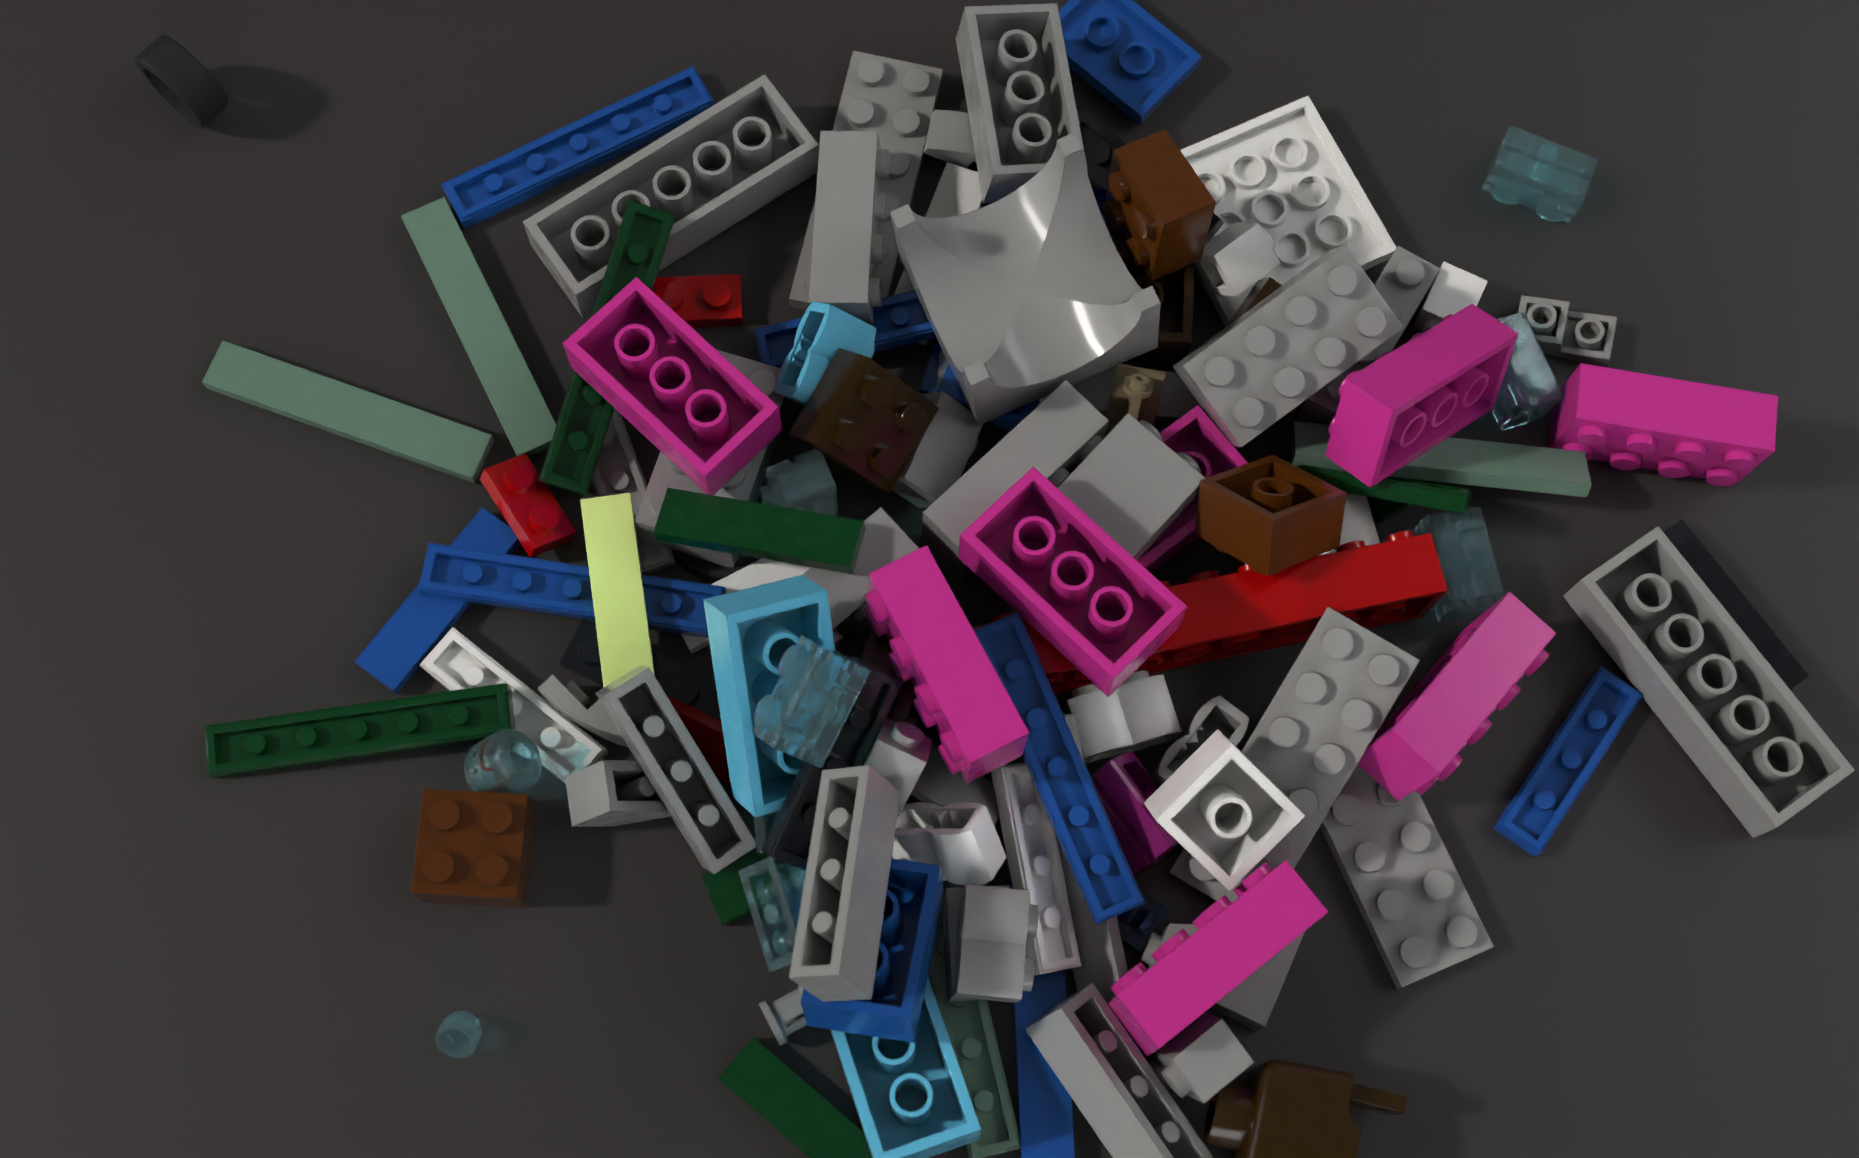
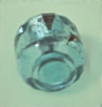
M514 729L498 730L471 747L464 762L467 783L476 792L522 794L537 783L542 769L540 753L535 743L523 732Z

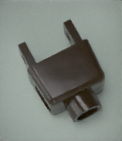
M1272 1059L1255 1066L1251 1070L1247 1086L1230 1082L1210 1098L1204 1126V1143L1233 1150V1158H1356L1361 1131L1353 1123L1350 1115V1105L1394 1116L1405 1113L1407 1097L1353 1083V1073Z

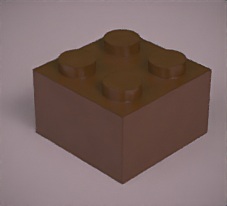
M1166 129L1115 149L1113 151L1110 173L1107 175L1108 184L1105 201L1102 204V213L1107 225L1112 230L1117 229L1125 241L1127 253L1133 264L1141 266L1150 281H1153L1201 260L1216 201Z
M1270 455L1200 480L1195 535L1214 545L1217 550L1228 553L1249 565L1257 573L1266 576L1276 574L1282 569L1339 547L1347 493L1275 455Z
M423 789L411 894L422 902L526 908L536 804L528 794Z

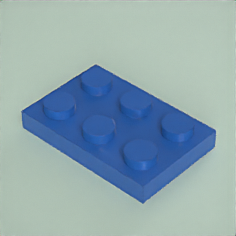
M1069 0L1059 10L1069 68L1139 126L1200 65L1202 56L1133 0Z

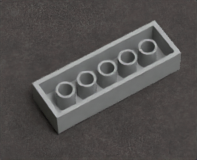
M764 74L524 220L523 224L531 247L581 317L585 318L593 312L629 199L676 215L659 267L660 271L818 172L819 145Z
M1659 526L1582 578L1563 595L1635 689L1643 694L1642 697L1753 838L1779 827L1855 771Z

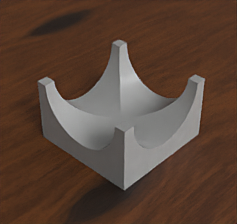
M1076 132L1057 139L1051 158L1033 178L1014 192L985 207L945 218H927L917 215L911 210L909 204L890 211L900 260L977 425H981L1050 395L1065 380L1073 385L1116 366L1117 363L1126 362L1158 348L1161 303L1152 286L1142 289L1136 283L1114 245L1094 196L1086 168L1084 148Z

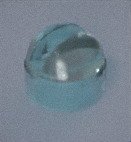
M455 1011L449 1014L441 1022L435 1034L437 1047L442 1053L452 1058L463 1059L471 1056L481 1039L480 1021L476 1016L467 1011Z

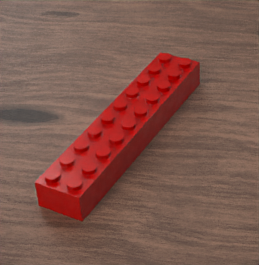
M1408 530L1388 535L1383 539V543L1365 546V542L1361 540L1352 541L1340 545L1335 549V553L1315 556L1282 569L1276 574L1267 576L1253 571L1249 565L1245 564L1237 569L1238 573L1219 576L1218 571H1206L1190 577L1189 583L1170 586L1168 581H1160L1187 608L1180 627L1134 672L1147 670L1149 675L1307 642L1327 607L1366 629L1423 618L1448 591L1432 535L1427 533L1414 536L1413 531ZM1016 612L997 615L991 619V623ZM1021 617L1055 695L1093 684ZM985 625L972 627V629H973V631H974V630H976V629H978V628H981V627H983V626H985Z

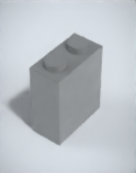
M1127 413L1058 489L1138 561L1199 494L1200 480L1205 479V477L1200 474V467L1191 457L1182 452L1176 454L1164 444L1162 436L1154 426L1144 420L1138 422Z

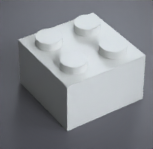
M1219 729L1144 802L1154 819L1229 891L1305 817L1300 809Z

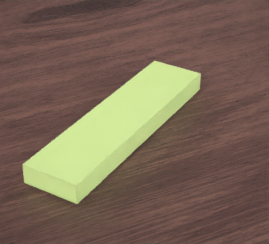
M629 492L580 499L603 687H606L639 665L649 667L655 676L631 494Z

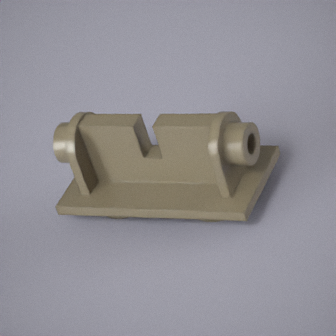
M1117 363L1106 418L1109 422L1104 438L1127 413L1138 422L1144 420L1154 426L1166 372Z

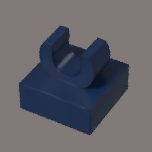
M1142 890L1140 892L1145 903L1117 915L1122 944L1136 954L1141 952L1152 932L1156 930L1169 911Z

